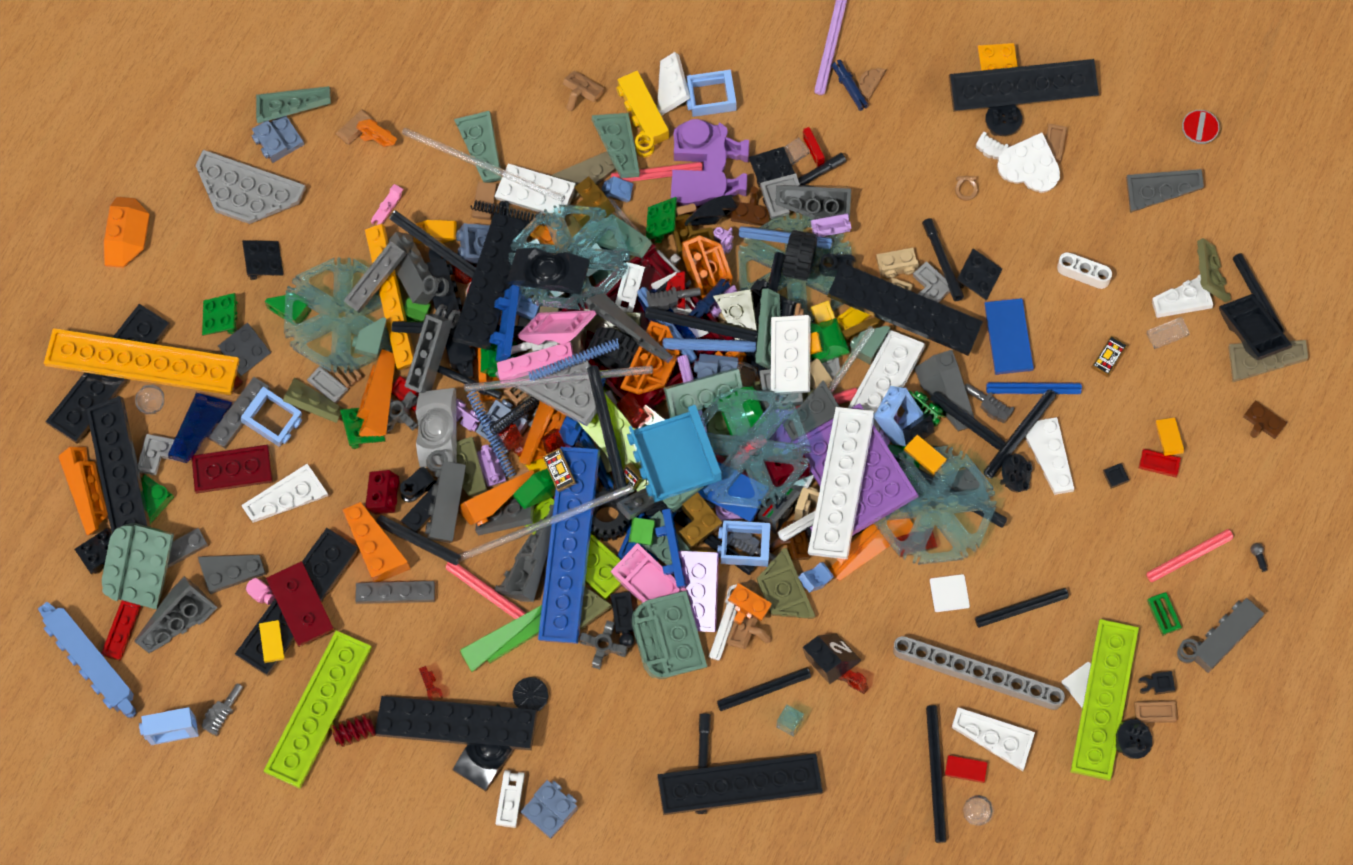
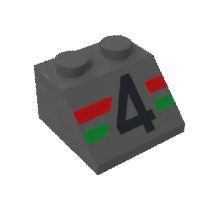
M782 486L778 490L775 489L769 496L770 500L760 506L757 512V520L760 523H770V530L776 534L782 527V524L795 512L800 492L786 486Z

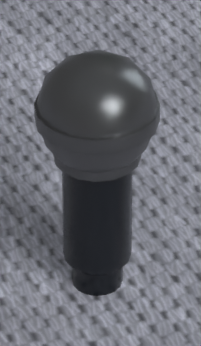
M1261 543L1252 544L1250 551L1256 556L1259 568L1262 572L1268 571L1263 555L1264 546Z

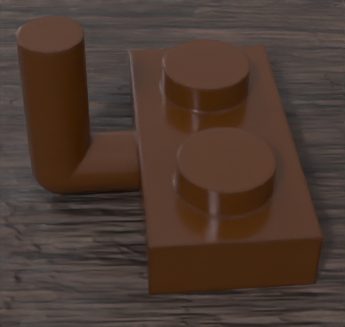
M753 186L751 188L749 204L735 202L737 208L731 214L732 222L768 227L770 215L767 207L757 205V187Z
M1256 400L1243 416V418L1254 425L1250 433L1252 438H1256L1263 431L1273 439H1276L1287 424L1286 421Z
M796 521L784 522L782 524L783 529ZM805 530L786 541L778 538L769 545V552H774L781 545H787L792 561L808 560L811 558V555L808 554L809 546Z

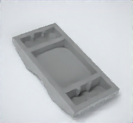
M456 388L419 393L416 406L418 421L416 448L419 466L427 467L426 459L435 450L445 452L448 462L457 463ZM432 456V463L435 466H442V459L439 456Z

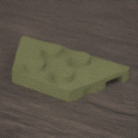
M783 548L779 555L757 577L756 580L764 599L772 603L769 609L771 616L813 619L815 618L813 609L798 578L787 548Z

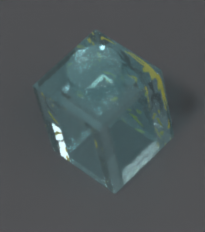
M786 704L777 720L776 727L794 737L803 722L804 714Z

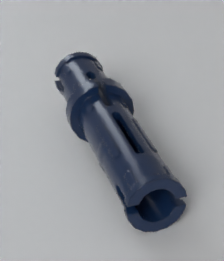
M837 60L838 66L834 62L831 67L838 75L839 82L844 85L858 110L862 111L863 106L866 109L869 103L865 100L852 79L851 72L847 71L842 60Z
M721 278L714 288L702 300L696 303V307L688 316L701 318L704 314H707L710 311V307L716 302L713 296L721 295L729 289V282L727 281L722 286L726 279Z

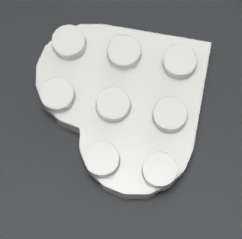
M1043 133L1008 147L998 158V173L1004 180L1014 184L1024 182L1027 188L1039 193L1048 192L1055 187L1060 179L1058 164Z

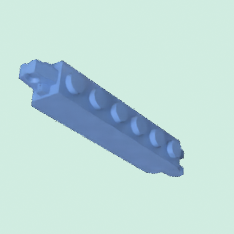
M48 602L40 606L38 610L43 617L42 621L46 625L43 629L50 637L54 635L58 639L55 643L62 652L65 649L70 654L67 656L74 666L78 664L81 667L79 673L85 680L90 678L93 682L91 685L92 689L97 695L103 694L105 699L102 701L109 709L113 707L117 712L121 710L127 718L134 717L136 710L130 703L133 700L134 694L64 608L55 609Z

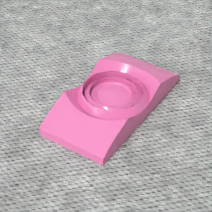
M594 310L538 313L518 334V337L521 340L540 345L545 340L555 341L563 345L571 341L596 313Z
M638 543L610 571L624 588L642 603L683 591L687 592L685 588L679 589L675 578L671 574L665 575L663 567Z

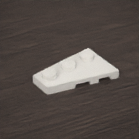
M676 52L660 61L657 109L661 116L690 99L680 57Z
M1198 275L1197 278L1191 281L1184 282L1175 289H1170L1152 298L1156 317L1213 308L1210 292L1204 290L1200 284L1201 275Z

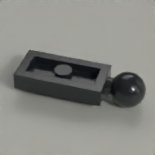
M630 592L611 594L616 634L622 633L619 643L627 646V649H629L635 643L634 636L630 634V632H633Z

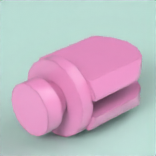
M257 578L248 582L246 590L253 599L267 605L273 602L275 596L266 583Z

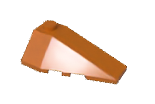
M530 470L460 504L458 511L470 525L477 523V526L488 522L487 517L493 515L534 474V471Z

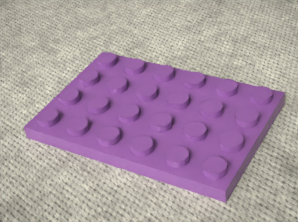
M860 403L850 408L864 410ZM833 419L793 442L796 449L801 448L810 464V471L819 486H821ZM874 424L852 536L918 498L917 492Z

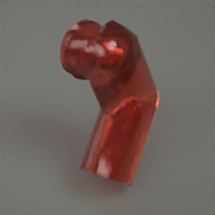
M452 265L456 281L466 285L472 281L471 277Z

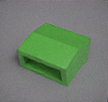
M408 297L404 306L407 321L424 322L426 314H429L431 311L430 304L412 303Z
M632 518L629 543L653 546L656 521Z

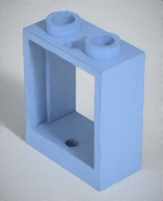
M731 70L687 76V86L690 94V99L687 100L688 111H692V117L736 111V98ZM724 83L727 101L696 106L694 87Z
M890 386L874 418L892 444L906 446L903 429L924 414L906 388ZM901 405L905 412L897 424L893 418Z
M262 387L241 416L243 424L278 447L282 443L286 444L291 437V430L293 428L297 429L302 422L301 411L284 402L283 399L265 387ZM267 398L293 415L279 436L253 420Z
M723 520V527H719L718 539H722V546L718 545L717 551L719 552V557H721V564L768 567L770 523ZM727 532L762 534L760 557L726 555Z
M189 707L141 716L142 723H139L141 735H144V739L148 740L151 745L199 736L196 717Z

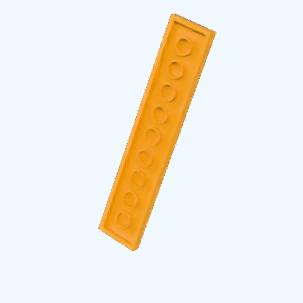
M53 328L44 365L231 395L240 360L238 357Z

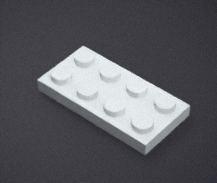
M508 164L494 197L496 200L508 201L513 205L564 219L576 191L574 187L577 185L573 182Z
M809 315L771 317V391H774L775 394L810 392L811 317Z

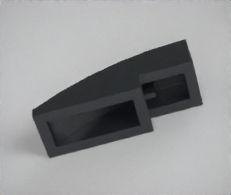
M732 195L720 196L704 203L684 222L685 226L716 224L722 217H727L737 208Z

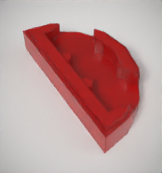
M685 271L676 273L667 282L666 291L672 290V287H675L676 291L685 290ZM679 298L678 305L675 307L685 309V298Z

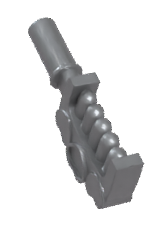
M672 287V290L656 292L655 294H650L647 291L648 307L668 310L669 307L678 305L679 298L684 299L701 295L700 287L676 291L675 287Z
M967 383L965 385L968 393L976 397L977 400L982 401L980 408L992 420L997 419L998 422L1005 423L1011 416L1014 407L1009 408L1005 404L1002 405V402L992 397L993 394L991 392L986 396Z
M730 533L727 539L728 546L730 544V546L746 552L750 557H753L754 554L760 557V542L755 537H752L751 533ZM769 553L768 561L772 562L777 556Z
M236 683L224 703L217 701L212 708L208 709L202 724L204 730L218 736L219 728L222 727V724L225 722L224 720L227 719L230 713H233L230 707L234 704L243 686Z

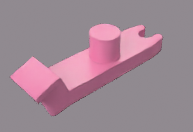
M395 184L390 188V193L380 204L379 209L373 216L372 224L378 221L377 225L385 222L400 200L404 189Z

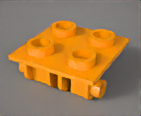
M1014 43L978 45L981 71L1018 67Z

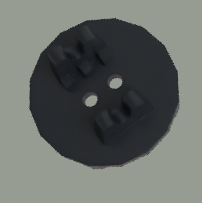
M1015 105L989 108L986 113L985 122L992 135L1006 137L1019 131L1022 125V114Z
M1019 454L1008 455L1002 465L1003 479L1000 480V484H1005V487L1012 492L1027 491L1033 470L1031 462Z
M1137 719L1121 722L1116 732L1117 751L1130 759L1145 757L1152 747V735L1149 727Z

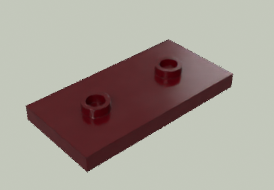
M268 444L191 456L196 494L273 483Z
M302 561L266 578L298 647L334 631Z

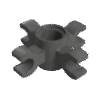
M411 391L406 394L402 402L390 399L387 433L393 429L397 422L405 423L412 431L418 426L410 418L411 412L409 409L415 406L418 400Z
M607 620L603 634H599L596 637L586 633H582L580 636V644L595 647L596 654L592 661L593 668L600 670L604 656L610 653L621 657L626 656L627 646L612 643L611 635L615 628L614 622ZM604 641L607 642L609 645L608 647L602 649L598 647L600 642Z

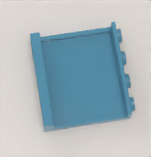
M696 405L688 407L687 413L635 430L632 429V426H629L630 434H627V439L630 446L634 445L636 450L633 451L635 461L641 464L642 468H639L643 480H647L646 490L649 497L653 496L654 502L722 480L721 470Z

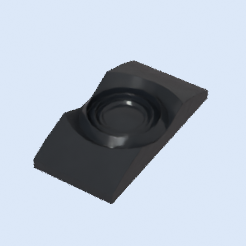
M538 248L516 249L507 284L580 295L590 260L568 252L550 253Z
M1253 294L1219 306L1220 313L1229 330L1239 337L1245 351L1254 359L1261 360L1292 348L1290 341Z
M467 745L452 770L486 792L515 749Z

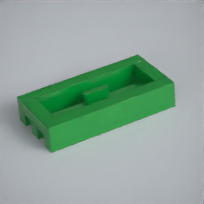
M1166 592L1147 599L1162 636L1173 633L1176 630H1181L1182 627ZM1162 598L1175 625L1173 627L1160 601ZM1154 601H1156V604H1157V606H1158V608H1159V611H1160V613H1161V615H1162V617H1163V620H1164V622H1165V624H1166V626H1167V629H1165V627H1164V624H1163V622H1162V620H1161V618H1160V615H1159V613H1158V611H1157V609H1156V606H1155V604H1154Z

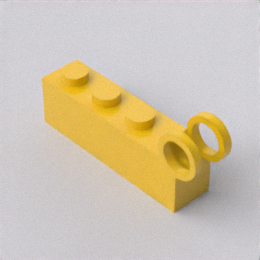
M637 70L617 79L618 86L616 90L620 97L623 96L627 112L632 113L633 117L631 118L634 126L639 127L641 131L635 139L636 153L640 157L646 158L653 154L654 145L669 139V130ZM643 143L649 144V146L642 147L640 145ZM639 150H641V151H648V150H650V151H649L648 153H641Z

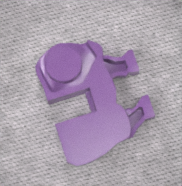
M692 119L675 128L673 134L674 161L703 162V171L672 170L671 198L677 197L676 206H685L693 203L695 206H701L714 198L725 195H732L733 197L740 194L746 196L747 174L742 173L739 177L731 180L726 178L723 172L727 158L741 159L743 162H748L749 140L736 142L728 138V130L720 122L718 125H712L699 119Z

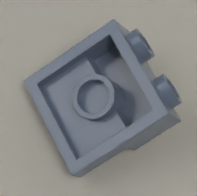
M287 116L279 117L271 122L265 121L252 128L253 135L251 136L256 145H261L262 149L260 150L266 159L269 158L272 163L304 145L303 140Z
M464 223L456 234V240L460 241L457 254L470 264L477 265L490 225Z
M700 354L699 361H695L694 372H697V377H694V379L737 368L738 358Z
M506 399L502 401L495 400L487 413L488 416L484 417V419L488 417L489 419L483 423L491 421V423L486 425L489 426L513 410V404ZM525 414L500 433H497L498 436L492 440L500 439L493 444L501 441L497 447L503 445L500 449L504 448L505 450L503 451L509 453L518 437L522 436L531 422L527 419L529 415ZM479 425L476 433L487 439L486 432L482 428L483 425Z
M547 780L537 790L531 801L521 810V814L552 839L578 808L576 805L577 801L570 794L565 796L561 792L562 787L555 781L550 783Z

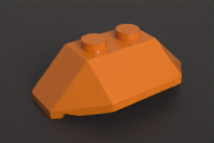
M116 197L110 205L104 237L105 266L124 268L128 262L144 250L150 214L135 198Z
M701 235L682 242V257L693 287H700L701 295H698L700 300L714 288L721 278L726 279L722 286L727 281L731 285L733 277L720 243Z
M650 321L646 332L663 347L664 338H673L668 326ZM639 346L620 388L639 395L665 387L680 355L679 350L665 349L673 357L667 363Z

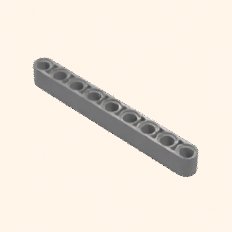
M898 637L894 642L893 653L899 659L1051 710L1059 709L1064 701V692L1057 687L908 637ZM904 644L908 649L900 651L897 646ZM920 650L924 651L926 653V656L919 657L917 656L916 652ZM942 657L945 659V663L939 664L935 661V658ZM956 663H961L964 666V669L957 670L954 667V665ZM981 670L983 676L977 677L973 671ZM999 676L1002 682L995 683L992 677ZM1017 682L1021 685V689H1014L1011 684ZM1037 689L1040 691V695L1034 696L1030 690ZM1056 695L1060 701L1052 702L1050 696Z

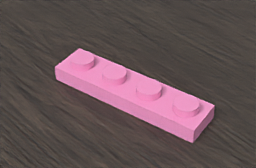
M567 342L563 345L559 344L498 362L499 379L501 382H506L529 375V371L532 374V370L536 373V369H538L540 372L539 367L543 370V366H545L547 369V364L551 369L550 363L554 366V362H556L558 365V360L562 365L561 359L565 362V357L568 359V356H570L572 359V354L574 355L572 344Z

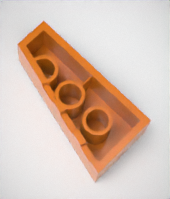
M361 502L343 509L373 582H382L410 570L407 560Z

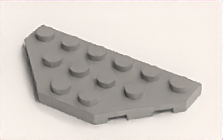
M205 150L202 151L196 163V168L215 212L248 224L298 205L306 189L305 185Z
M583 360L582 363L579 361V364L576 363L575 366L572 364V367L568 365V369L562 370L561 368V371L557 369V373H550V375L546 373V377H539V380L530 381L529 375L506 381V383L586 427L597 413L587 368L590 367L588 360L586 362ZM497 371L495 375L497 376V378H499V374Z

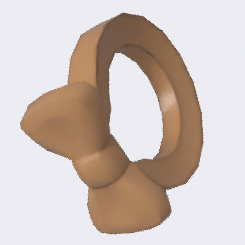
M957 176L956 180L958 182L955 192L958 198L965 201L973 199L978 190L975 183L976 176ZM963 181H969L973 186L974 191L972 195L963 196L959 192V187Z

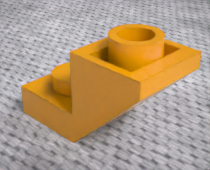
M425 220L416 223L417 226L442 244L456 240V221ZM415 237L413 238V242L418 244L422 243Z

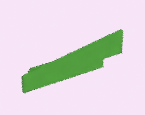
M542 605L460 650L461 656L471 672L475 671L485 661L491 664L539 634Z

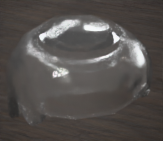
M739 361L737 368L740 372L742 386L751 387L756 380L757 370L748 362Z
M154 384L144 385L136 394L135 405L143 414H156L164 406V393L160 387Z
M975 795L965 802L963 813L965 819L970 824L983 826L993 820L995 808L994 804L987 797Z

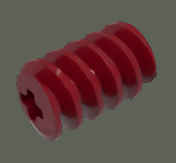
M364 713L361 720L354 716V723L346 719L345 726L341 721H339V728L331 724L337 747L338 743L345 747V740L350 745L353 744V737L358 742L361 740V735L368 739V732L373 737L376 736L370 715L367 718Z

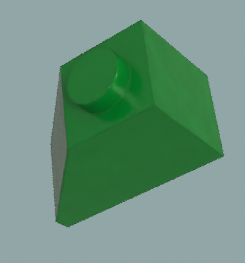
M295 294L267 298L264 301L267 309L297 328L311 311L308 300L303 296L298 297Z
M548 468L533 474L513 494V497L524 509L555 496L556 487Z

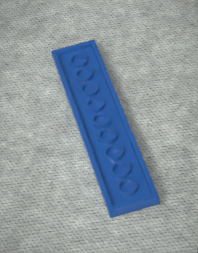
M561 447L577 484L561 492H558L557 489L555 491L538 640L578 644L600 450Z

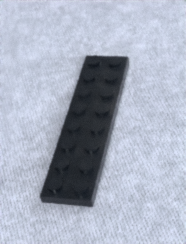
M1094 59L949 74L953 112L1099 96Z
M494 213L453 335V342L486 350L491 349L490 336L496 332L502 315V310L494 307L495 300L499 297L504 298L505 291L511 286L507 284V278L516 249L524 247L530 228V221L528 223L527 220L525 222L523 219L521 221V219L517 220V218L514 219L513 217L510 218V216Z
M841 263L827 295L831 299L967 356L971 352L983 323L979 319L845 263Z
M138 304L112 338L157 344L170 327V324L141 304ZM84 372L45 422L78 444L90 428L86 409L114 398L128 379Z
M117 396L86 409L112 533L117 528L129 523L151 527L124 398Z
M328 528L324 530L302 561L321 602L359 551L357 546ZM276 599L273 600L235 653L238 658L267 677L279 661L264 662L259 624L279 620L284 654L295 640Z
M381 696L375 734L379 737L532 751L538 712L532 709Z
M816 753L657 774L663 815L813 796L823 793Z

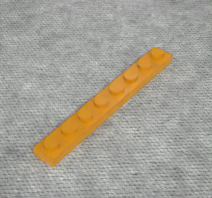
M383 224L365 229L372 263L389 243L385 225ZM394 269L379 288V294L396 367L398 370H403L411 367L414 349L410 333L392 332L393 321H407Z

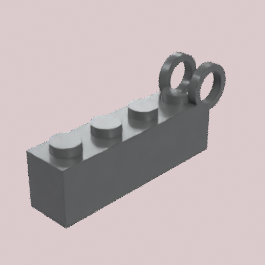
M395 232L388 242H393L407 253L395 270L412 303L427 305L435 295L445 296L449 290L448 280L431 275L410 234ZM443 281L444 290L442 293H439L438 284Z
M441 304L435 314H426L405 387L419 393L432 391L450 329H454L457 326L461 315L460 311L453 310L447 319L448 307Z
M435 450L426 459L428 469L435 472V476L438 479L437 484H434L432 488V495L435 497L434 502L430 503L428 514L431 515V520L426 524L425 534H428L427 538L430 540L451 543L455 531L466 465L448 462L445 452ZM432 456H439L442 459V466H435L431 461Z
M1246 598L1243 602L1239 600L1231 608L1233 612L1229 616L1225 614L1218 622L1220 625L1216 629L1212 627L1205 635L1207 639L1203 643L1201 641L1196 642L1193 639L1182 641L1177 650L1178 659L1183 663L1195 661L1209 673L1262 619L1264 613L1249 599ZM1183 648H1191L1194 654L1187 655L1184 653Z

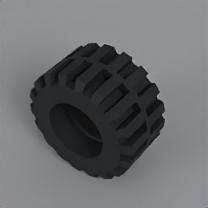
M798 230L791 232L783 264V275L785 277L807 281L810 277L817 246L816 234Z
M607 327L597 328L587 348L589 351L590 348L594 351V346L598 350L597 346L600 345L601 347V343L605 346V342H607L609 346L608 341L612 343L613 339L616 342V338H618L619 349L616 348L615 351L612 349V352L608 350V353L605 352L604 355L601 353V356L597 354V358L594 356L593 359L609 369L628 372L639 348L638 344L629 336L615 329Z
M602 488L601 492L598 490L595 492L591 534L593 536L596 535L598 540L602 537L604 541H608V538H612V541L617 540L616 536L618 535L621 538L624 536L623 532L628 531L632 521L631 519L628 520L616 507L618 502L623 499L618 498L613 488H610V491ZM604 507H612L619 513L617 518L611 522L598 520L596 514Z

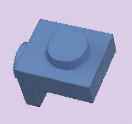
M613 176L603 183L602 191L607 198L611 196L627 203L631 198L633 183Z
M520 290L516 315L532 320L540 309V301L523 296L524 291Z
M820 562L814 569L803 572L798 578L804 588L810 593L822 589L834 576L824 562Z

